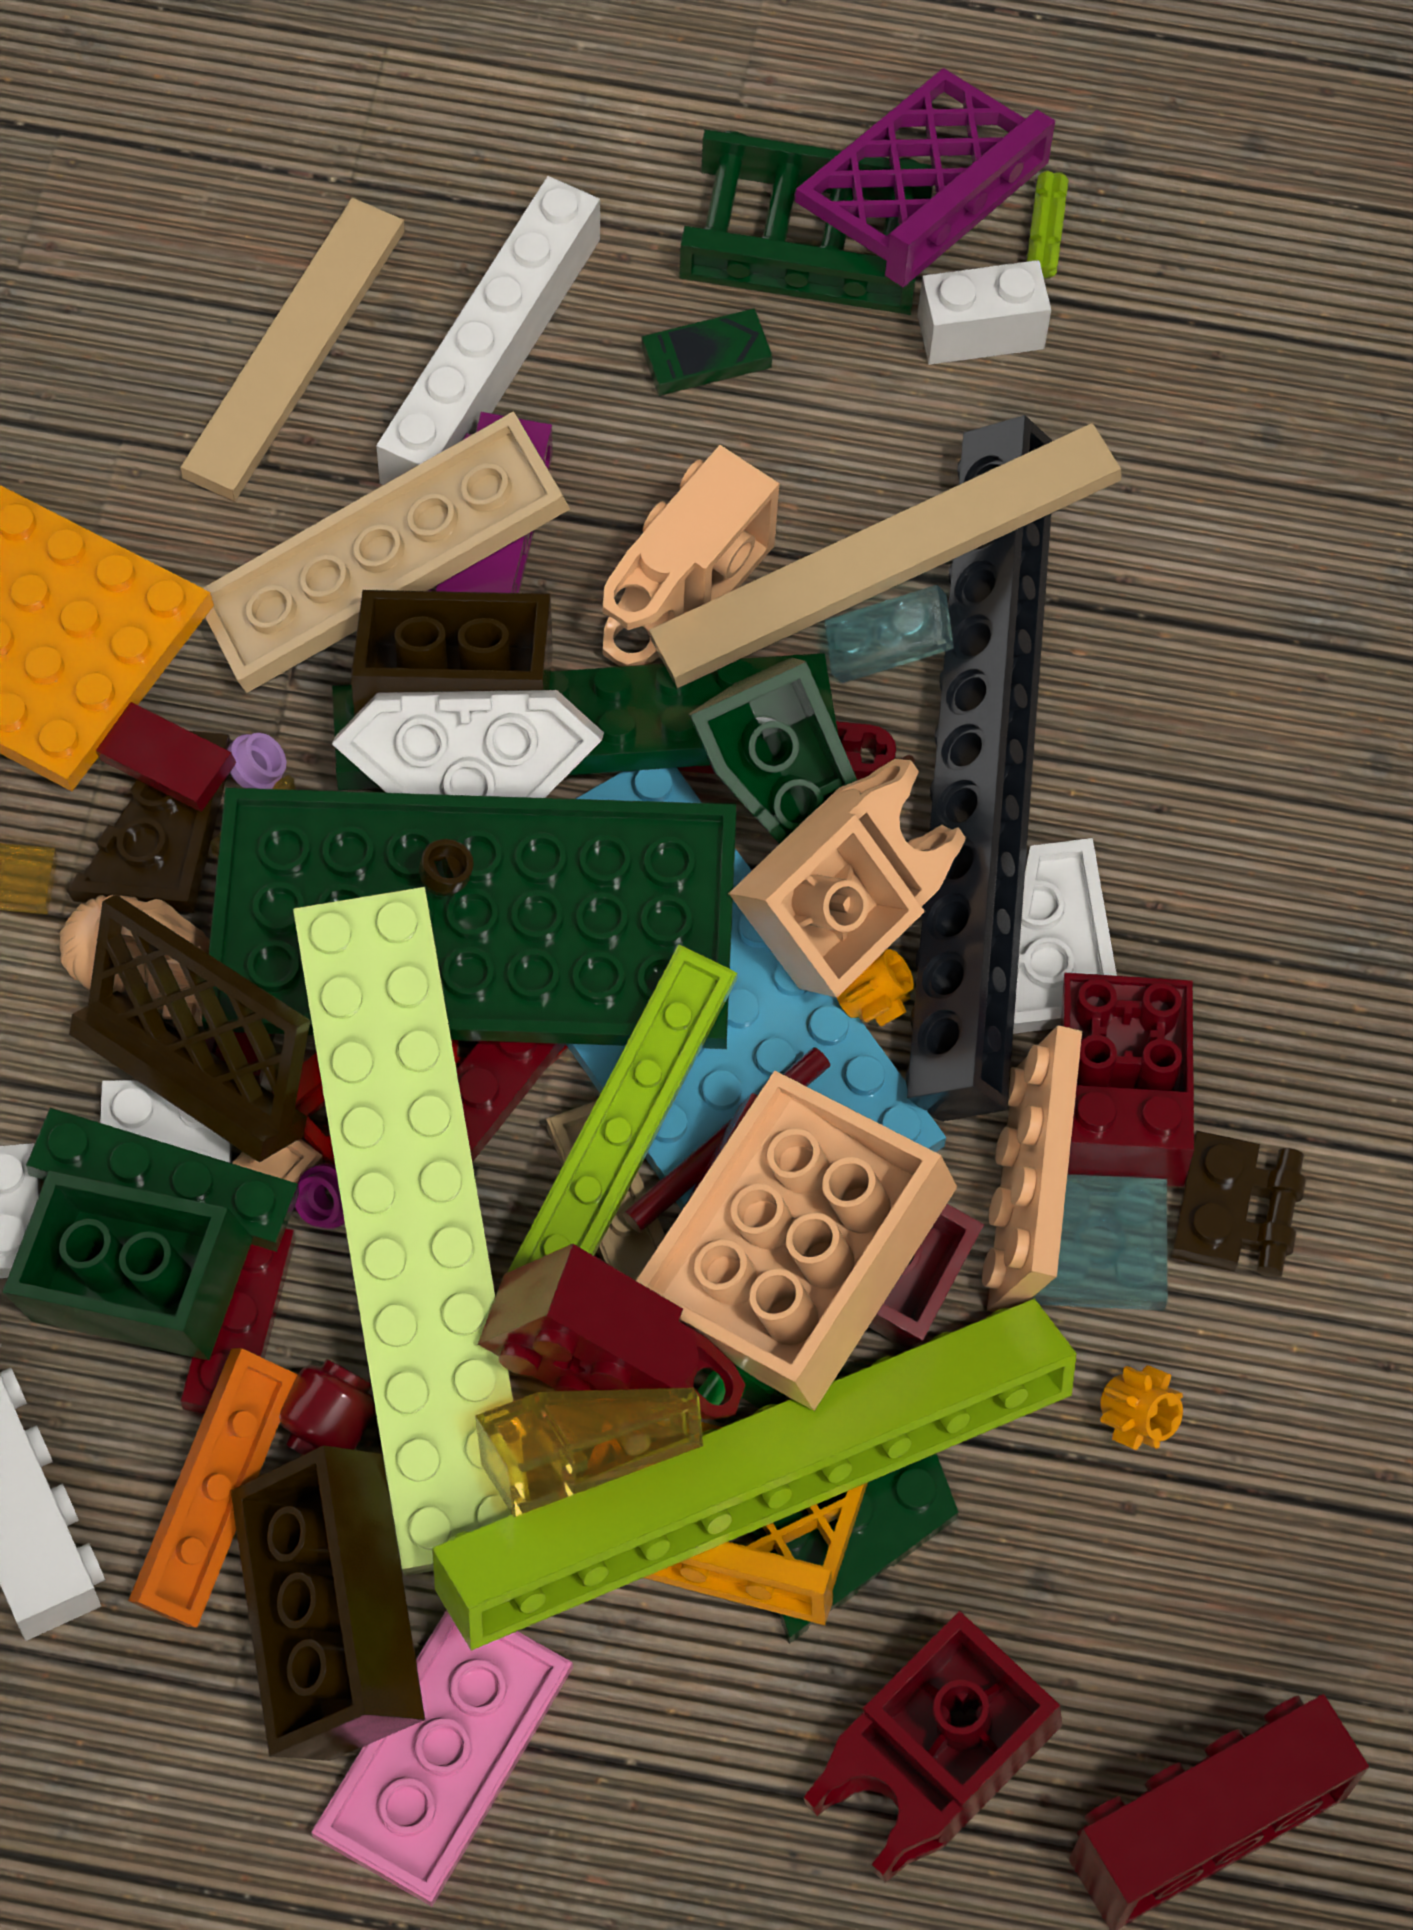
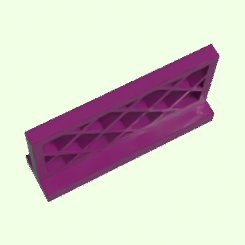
M942 68L796 189L795 202L886 260L885 276L904 288L1049 163L1055 120L1038 109L1027 118H1024L955 74ZM944 92L962 103L963 109H932V101ZM997 125L1009 133L1004 137L978 138L976 126ZM935 126H966L968 138L937 139ZM901 127H926L927 139L896 140L895 132ZM971 155L972 164L967 168L942 169L940 156ZM930 156L932 169H901L899 157ZM867 157H889L891 170H859L858 162ZM935 186L936 195L931 199L905 200L903 187ZM894 187L895 200L863 201L862 188ZM827 188H852L854 201H831L821 193ZM898 217L899 226L886 236L868 225L866 218Z

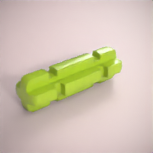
M1048 170L1041 172L1037 177L1026 262L1039 260L1043 278L1045 279L1052 278L1057 273L1069 182L1067 176L1062 172L1052 173Z

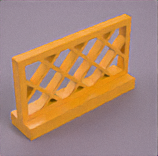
M651 1409L654 1416L665 1423H670L675 1416ZM607 1418L584 1481L597 1480L631 1466L635 1461L646 1455L660 1454L693 1440L704 1431L720 1429L722 1427L688 1419L686 1432L673 1435L671 1439H668L667 1436L654 1437L658 1445L626 1460L617 1445L623 1425ZM612 1457L616 1465L607 1469ZM868 1482L847 1491L845 1498L827 1507L819 1509L816 1504L806 1508L809 1513L808 1516L777 1530L774 1523L762 1527L767 1536L747 1546L728 1541L644 1578L825 1625L833 1603L832 1591ZM838 1518L835 1530L833 1531L829 1522ZM818 1528L829 1546L823 1566L795 1559L786 1543ZM776 1549L778 1554L771 1553L770 1551Z

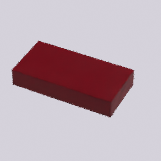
M133 702L129 703L96 749V753L102 762L200 812L204 810L237 763L232 752Z

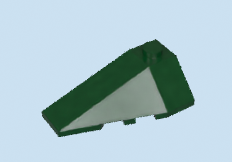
M794 657L788 658L734 683L689 713V717L714 773L779 844L839 787L857 781L806 661Z

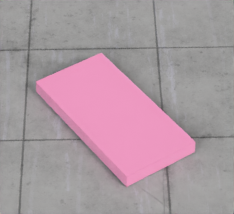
M447 1610L416 1659L425 1720L363 1746L311 1832L312 1837L431 1907L436 1902L573 1669V1662L518 1631L471 1651Z

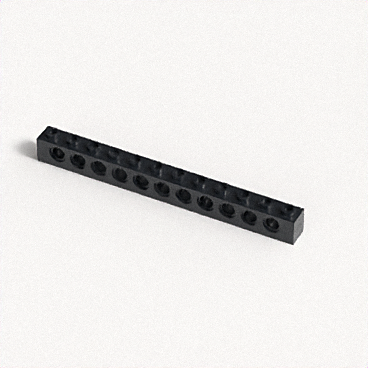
M1026 415L963 432L962 454L957 466L959 485L1044 446L1053 440ZM1052 513L954 558L948 572L950 595L948 616L944 622L946 637L944 666L939 678L941 702L939 724L935 729V743L937 747L935 773L930 786L932 801L930 831L940 825L950 829L959 827L966 839L960 852L954 858L940 889L922 906L925 912L922 914L920 948L917 951L915 960L918 973L915 1006L911 1012L913 1032L910 1065L906 1071L907 1099L922 1109L927 1110L928 1113L942 1122L1008 1110Z

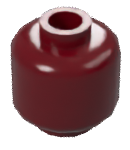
M327 1358L322 1367L317 1365L304 1367L295 1379L279 1415L281 1426L291 1432L286 1445L302 1455L323 1445L355 1450L376 1412L374 1398L368 1394L372 1384Z

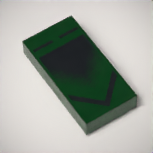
M755 308L641 337V348L658 396L772 368L773 356Z

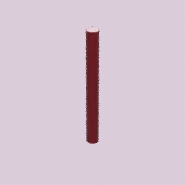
M813 1047L786 1070L783 1075L808 1087L830 1067V1062L818 1048ZM732 1118L623 1212L625 1220L635 1231L641 1233L697 1184Z

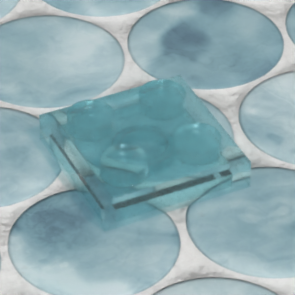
M1067 1174L1057 1277L1037 1293L1033 1299L1035 1298L1039 1305L1164 1311L1168 1302L1167 1179Z

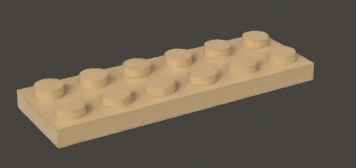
M513 411L203 587V589L211 593L214 603L213 608L205 618L237 681L244 691L248 693L357 631L362 590L428 591L567 512L570 508Z

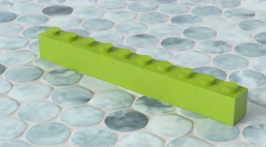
M1035 1298L1012 1308L999 1309L990 1314L986 1319L954 1332L941 1333L928 1343L896 1356L883 1357L870 1367L834 1380L815 1411L793 1399L778 1405L764 1406L747 1418L720 1429L704 1431L689 1442L660 1454L646 1455L635 1461L631 1466L597 1480L583 1481L570 1491L539 1504L520 1507L509 1516L479 1529L457 1533L445 1543L432 1548L435 1591L472 1651L1072 1396L1077 1353Z

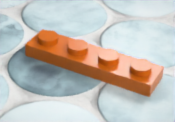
M231 1348L128 1600L129 1602L186 1627H198L236 1532L231 1491L258 1478L280 1423V1411L298 1374L243 1348Z

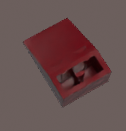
M1064 972L1061 1026L1082 1031L1067 1180L1184 1187L1194 1152L1193 980Z

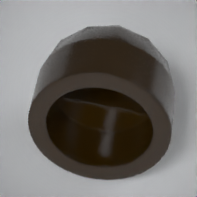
M440 839L430 843L425 848L419 865L421 883L429 892L439 897L461 892L468 884L474 866L470 851L463 844L455 840ZM442 860L445 878L439 875L434 862Z

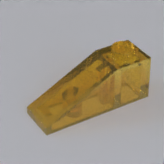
M694 1388L537 1392L475 1415L481 1465L513 1517L703 1446L700 1401Z

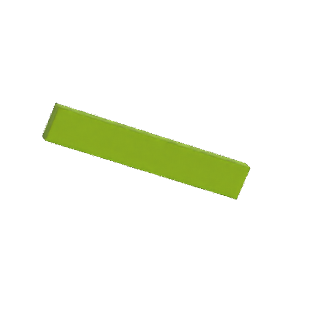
M678 944L508 1272L571 1244H575L593 1256L595 1255L738 979L737 972Z

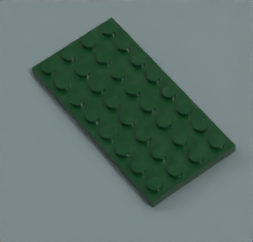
M225 787L209 955L310 1020L308 1035H314L293 909L425 887L421 883L419 873L421 858L425 848L430 843L440 839L455 840L463 844L470 851L474 861L470 880L461 892L439 897L425 888L451 1040L626 1046L678 944L730 969L733 899L728 893L734 887L736 804ZM442 860L434 862L439 875L445 878ZM214 986L213 990L228 1021L238 1018L228 995ZM729 996L702 1048L727 1049ZM203 1015L202 1023L205 1030L208 1029L209 1026ZM261 1019L268 1034H285L283 1030L268 1020ZM242 1026L233 1029V1032L245 1033Z

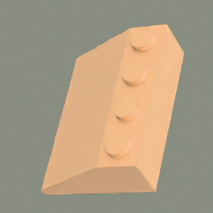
M774 1070L636 1281L683 1308L679 1322L709 1339L736 1366L764 1384L815 1411L954 1194L957 1185L940 1154Z

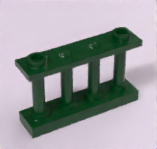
M704 129L701 173L716 176L705 228L684 226L680 245L679 279L911 315L917 276L903 288L885 276L887 261L880 256L844 251L847 235L825 222L820 247L786 242L796 188L842 151L751 137L736 131L719 132ZM867 157L858 162L859 170H891L890 160L885 157ZM899 158L901 169H932V165L919 163L909 158ZM739 179L773 184L764 233L761 238L728 233ZM933 186L903 187L905 200L932 198ZM894 187L862 188L863 199L895 200ZM827 188L823 191L824 193H831V201H853L854 199L852 188ZM886 217L883 229L884 235L887 236L899 226L898 217Z

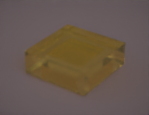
M0 843V910L48 914L58 859L55 848Z

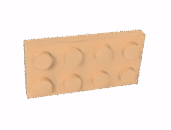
M1057 1025L1039 1045L1031 1047L1028 1056L1016 1068L1012 1067L1010 1070L1008 1123L1001 1131L995 1154L996 1163L1003 1166L1001 1186L995 1190L989 1209V1223L996 1226L994 1248L989 1250L985 1258L982 1271V1284L985 1287H989L987 1311L995 1312L1002 1308H1012L1027 1302L1057 1277L1082 1031Z

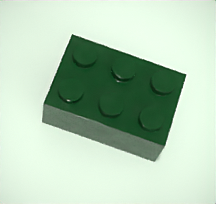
M48 1171L2 1292L32 1322L210 1360L253 1238L227 1207Z

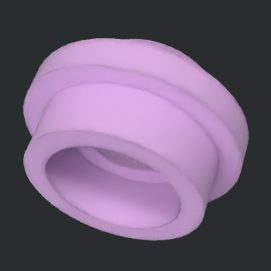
M253 733L251 735H241L229 744L227 750L232 752L237 762L230 774L243 788L274 789L279 785L282 774L286 770L287 762L285 753L276 740L264 733Z

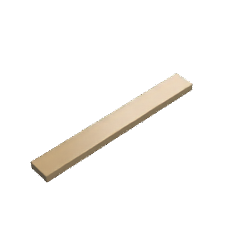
M1091 423L649 630L651 641L676 687L679 688L1122 480L1121 468L1096 427Z

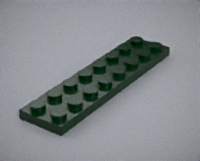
M825 653L743 658L679 688L676 687L664 664L551 671L549 690L559 691L604 732L602 741L568 775L711 765L689 717V713L734 683L791 657L807 662L838 734ZM352 685L332 686L334 737L354 717ZM335 747L338 791L381 788Z

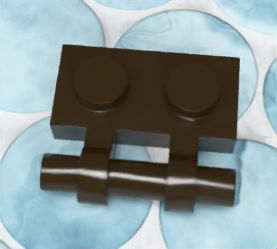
M1196 1130L1194 1152L1184 1185L1170 1258L1235 1272L1240 1250L1246 1249L1260 1253L1257 1264V1272L1267 1277H1281L1283 1275L1285 1258L1294 1251L1296 1231L1291 1228L1295 1203L1303 1199L1306 1178L1301 1174L1304 1154L1295 1149L1282 1148L1278 1151L1275 1169L1270 1171L1256 1168L1260 1144ZM1251 1195L1269 1199L1265 1223L1257 1224L1246 1221Z

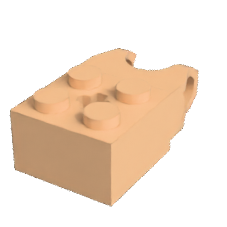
M719 445L705 462L701 459L695 461L685 473L680 484V490L668 504L663 501L658 503L650 512L643 525V534L626 552L604 586L603 614L609 616L604 628L603 656L620 667L649 665L659 657L651 637L647 647L642 651L626 653L620 650L614 642V638L622 629L631 630L642 626L648 631L650 636V629L739 588L775 546L780 483L722 445ZM625 588L624 594L617 605L614 598L617 592Z
M893 759L869 776L839 787L728 893L801 990L837 998L925 912L922 906L940 889L954 858L958 855L965 842L966 837L959 827L950 829L944 825H940L924 836L913 838L908 842L905 841L900 830L899 817L902 806L910 796L913 783L919 773L911 760Z

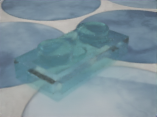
M938 585L825 620L831 674L841 684L954 649L947 595Z

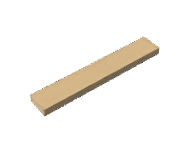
M351 198L181 465L180 469L183 479L234 502L237 500L404 234L403 219Z

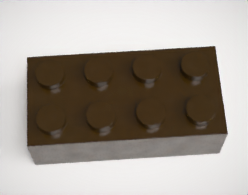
M323 1445L232 1490L231 1496L269 1757L331 1761L424 1721L425 1714L383 1454Z

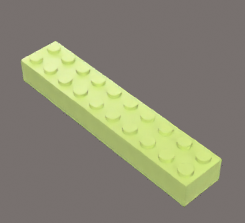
M425 887L293 909L404 1576L434 1571L432 1548L445 1543L455 1534L463 1531H474L509 1516L520 1507L531 1505L508 1369L500 1364L499 1356L478 1345L495 1300V1292Z

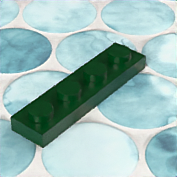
M54 1108L49 1109L26 1164L30 1176L43 1180L46 1179L48 1171L227 1207L253 1238L251 1244L275 1252L278 1251L299 1196L297 1183Z

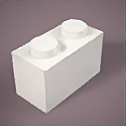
M1039 260L922 276L917 316L929 365L1042 350L1045 348L1051 306Z

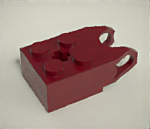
M575 1244L568 1245L504 1274L478 1345L499 1356L500 1364L506 1369L520 1375L534 1376L553 1387L554 1394L560 1400L577 1407H589L613 1422L657 1438L679 1435L686 1432L689 1416L696 1419L710 1420L735 1415L746 1385L734 1363L709 1339L679 1322L683 1308ZM708 1368L714 1370L723 1380L725 1394L721 1404L714 1405L709 1403L694 1389V1377L701 1369ZM651 1409L675 1410V1416L670 1423H665L656 1418Z
M959 1610L862 1708L863 1713L839 1736L824 1772L803 1798L806 1806L816 1816L833 1804L843 1802L852 1795L865 1791L882 1793L895 1803L899 1809L897 1823L888 1836L886 1846L871 1864L875 1869L874 1873L886 1883L909 1863L939 1851L947 1845L1062 1727L1061 1705ZM959 1708L965 1715L970 1708L976 1710V1722L968 1727L952 1726L950 1713Z

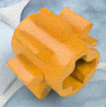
M886 949L837 997V1000L850 1018L859 1017L860 1020H864L866 1023L876 1019L877 1023L882 1027L906 1013L903 1003L911 999L908 992L912 991L914 987L912 973L907 963L896 951Z
M1146 1365L1142 1372L1125 1366L1123 1374L1113 1377L1107 1383L1101 1396L1100 1405L1103 1415L1100 1417V1421L1115 1428L1112 1440L1134 1450H1137L1142 1443L1157 1449L1160 1447V1441L1169 1439L1177 1431L1183 1416L1181 1402L1183 1394L1168 1387L1171 1381L1169 1373Z

